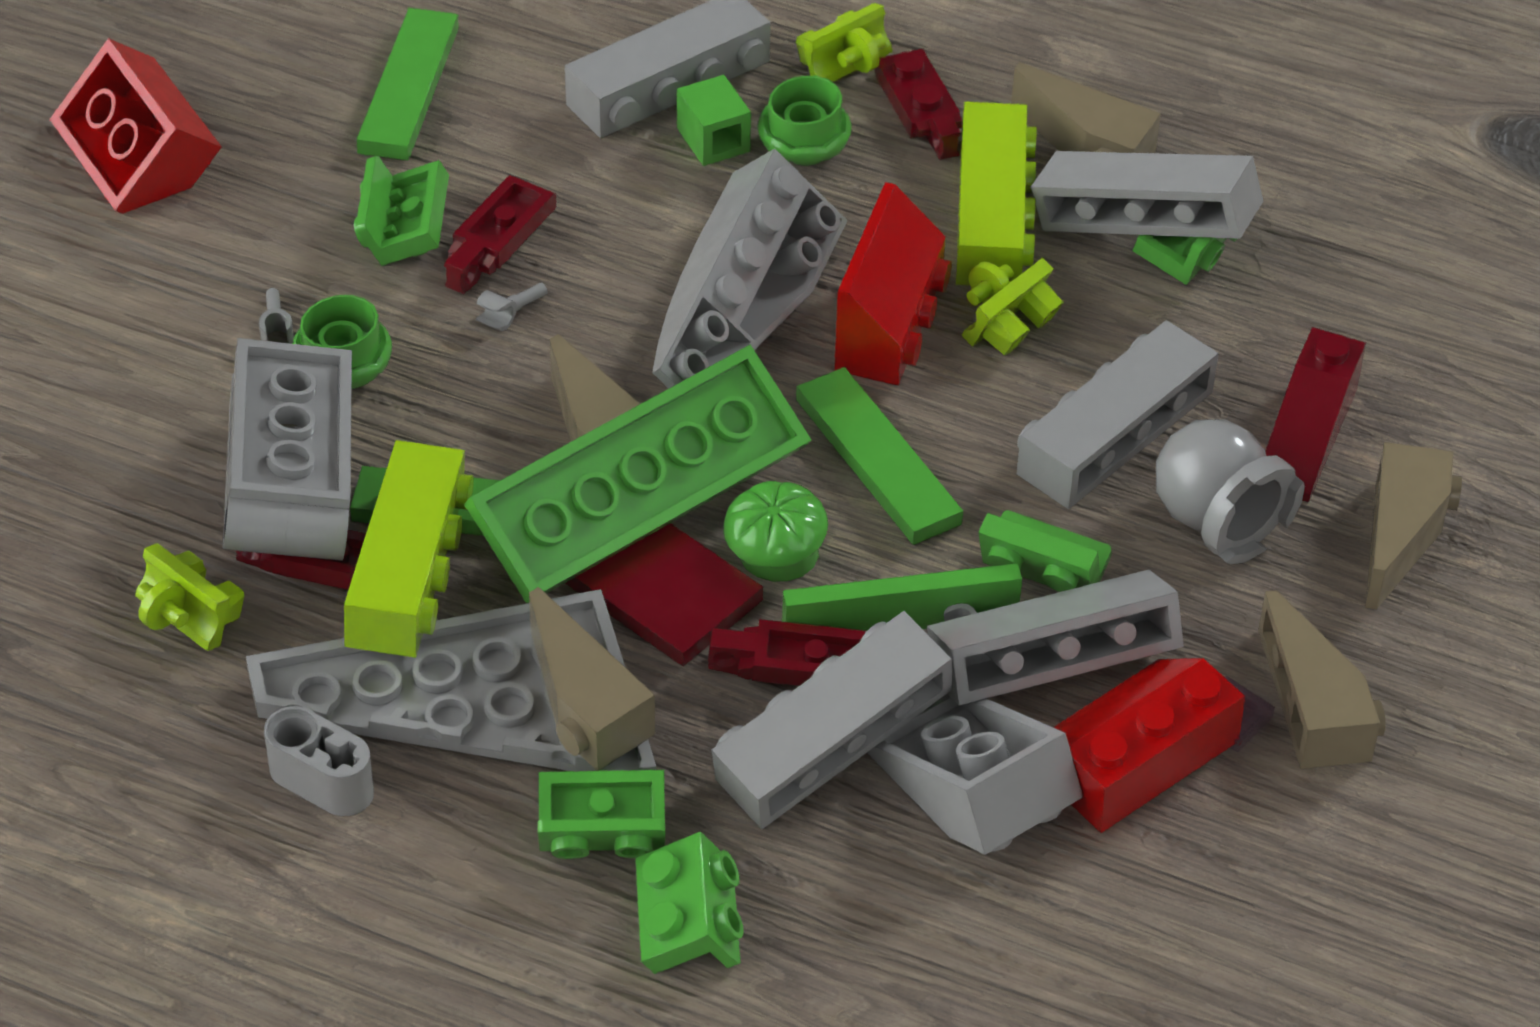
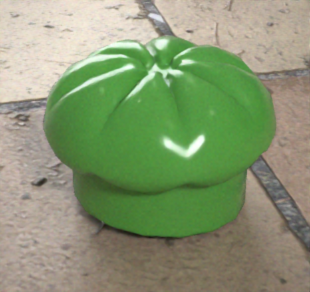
M799 76L788 79L776 86L770 94L769 104L763 109L758 119L757 129L760 140L768 151L775 148L788 162H794L802 166H811L830 160L838 155L848 142L852 125L848 113L842 107V94L837 85L829 79L818 76Z
M335 295L322 299L309 307L302 316L300 329L295 334L292 344L352 350V389L368 384L386 369L392 352L391 337L386 327L379 322L375 306L365 298L354 295Z
M767 481L749 488L731 502L726 512L723 534L731 551L736 554L745 569L758 578L772 582L791 581L803 577L814 568L819 558V548L827 534L828 517L821 501L807 488L791 482Z

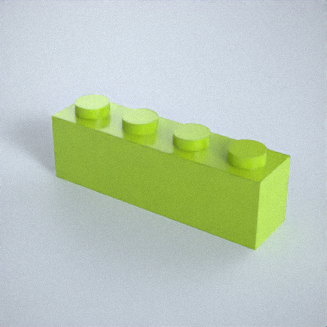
M964 101L960 157L956 285H970L968 278L970 270L980 262L988 261L998 267H1001L1003 264L1009 265L1014 272V277L1009 282H1012L1022 274L1023 266L1031 267L1033 265L1035 234H1025V229H1034L1035 198L1025 197V193L1033 194L1031 186L1036 179V162L1026 161V158H1035L1037 127L1027 126V105Z
M400 440L395 441L344 603V647L416 658L423 634H433L438 613V599H433L435 591L445 592L450 572V557H447L446 553L447 550L456 551L458 549L462 529V516L458 515L459 509L467 510L464 504L473 493L474 477L473 475L464 474L465 450Z

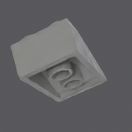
M946 694L867 752L950 838L984 855L1006 848L1016 836L1038 823H1045L1055 819L1060 815L1062 809L1083 798L1066 733L989 699L959 706Z

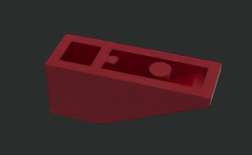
M1314 327L1311 328L1294 367L1265 450L1266 456L1276 455L1294 468L1295 475L1304 482L1305 489L1302 501L1310 502L1356 394L1366 342Z

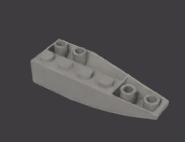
M775 148L733 172L684 267L667 310L652 371L667 388L673 387L750 344L755 350L813 292L848 221Z

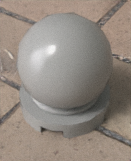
M1226 419L1195 420L1169 437L1156 460V492L1171 517L1199 533L1201 532L1204 545L1230 565L1245 563L1267 550L1260 541L1269 535L1278 523L1288 528L1302 504L1305 485L1295 475L1294 468L1276 455L1266 456L1265 449L1252 433Z

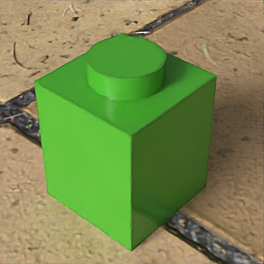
M725 75L677 88V129L703 166L750 152L751 111Z

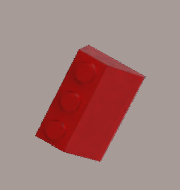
M110 38L107 39L49 119L113 209L122 214L192 188L222 148L154 57Z
M884 183L838 289L834 371L845 367L851 375L898 386L906 366H915L918 361L922 346V334L920 331L922 328L930 329L933 324L937 308V297H935L937 291L943 293L946 291L950 280L952 261L944 259L946 236L896 184Z
M1204 658L1158 659L1053 727L1066 733L1083 798L1071 805L1100 833H1103L1239 742L1245 695Z

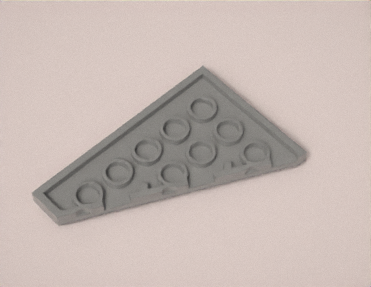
M601 589L552 598L556 604L625 667ZM529 603L436 620L433 634H423L416 658L344 647V638L246 656L249 679L259 718L268 719L274 712L282 708L303 707L357 735L566 771H596L580 754L578 756L570 754L558 738L554 715L531 635ZM648 739L600 771L656 770V763Z

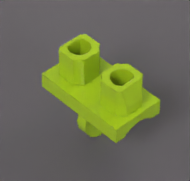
M873 3L856 12L850 10L838 16L834 23L816 32L809 30L797 36L796 46L799 60L803 65L809 67L810 76H818L834 82L856 70L868 73L877 68L880 57L893 52L892 45L884 29V6Z
M1042 257L1012 282H1009L1014 277V272L1009 265L1003 264L1001 267H998L988 261L980 262L970 270L968 278L971 290L967 292L966 297L974 306L981 302L983 304L975 312L976 321L966 328L961 336L972 347L985 338L1004 356L1009 354L1025 339L1030 331L1015 315L1016 312L1020 310L1037 328H1041L1054 318L1064 302L1046 283L1054 268Z
M158 543L144 548L143 558L146 562V571L137 587L135 597L141 600L139 607L140 621L149 629L155 631L172 624L206 651L221 646L224 626L240 618L244 601L243 590L230 580L215 586L206 580L207 570L203 560L190 550L174 556Z

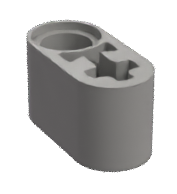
M303 707L282 708L274 712L267 719L264 725V736L269 772L277 784L325 811L338 816L358 814L371 804L374 797L369 747L363 739Z

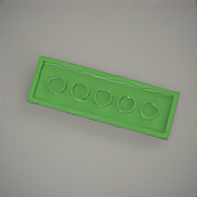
M750 344L470 496L464 505L524 601L529 603V592L539 587L545 593L552 591L803 449L812 439Z

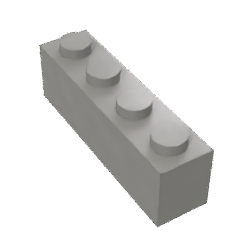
M710 0L566 64V105L601 139L677 104V88L720 75H725L730 80L770 62L771 22L747 0Z
M1055 151L1031 186L1043 231L1240 239L1263 203L1253 156Z
M1167 320L1148 335L1141 334L1124 354L1112 363H1104L1091 380L1077 391L1067 392L1054 409L1040 420H1032L1024 427L1017 441L1019 453L1016 474L1069 510L1213 393L1219 353Z
M1150 569L927 626L928 635L952 659V690L947 694L959 706L1184 647L1178 591Z
M905 611L887 623L883 621L873 625L863 635L860 643L840 657L832 656L818 666L813 676L795 690H786L776 695L768 703L765 711L745 726L737 725L725 732L717 742L716 747L711 749L715 780L761 830L949 693L952 690V659Z

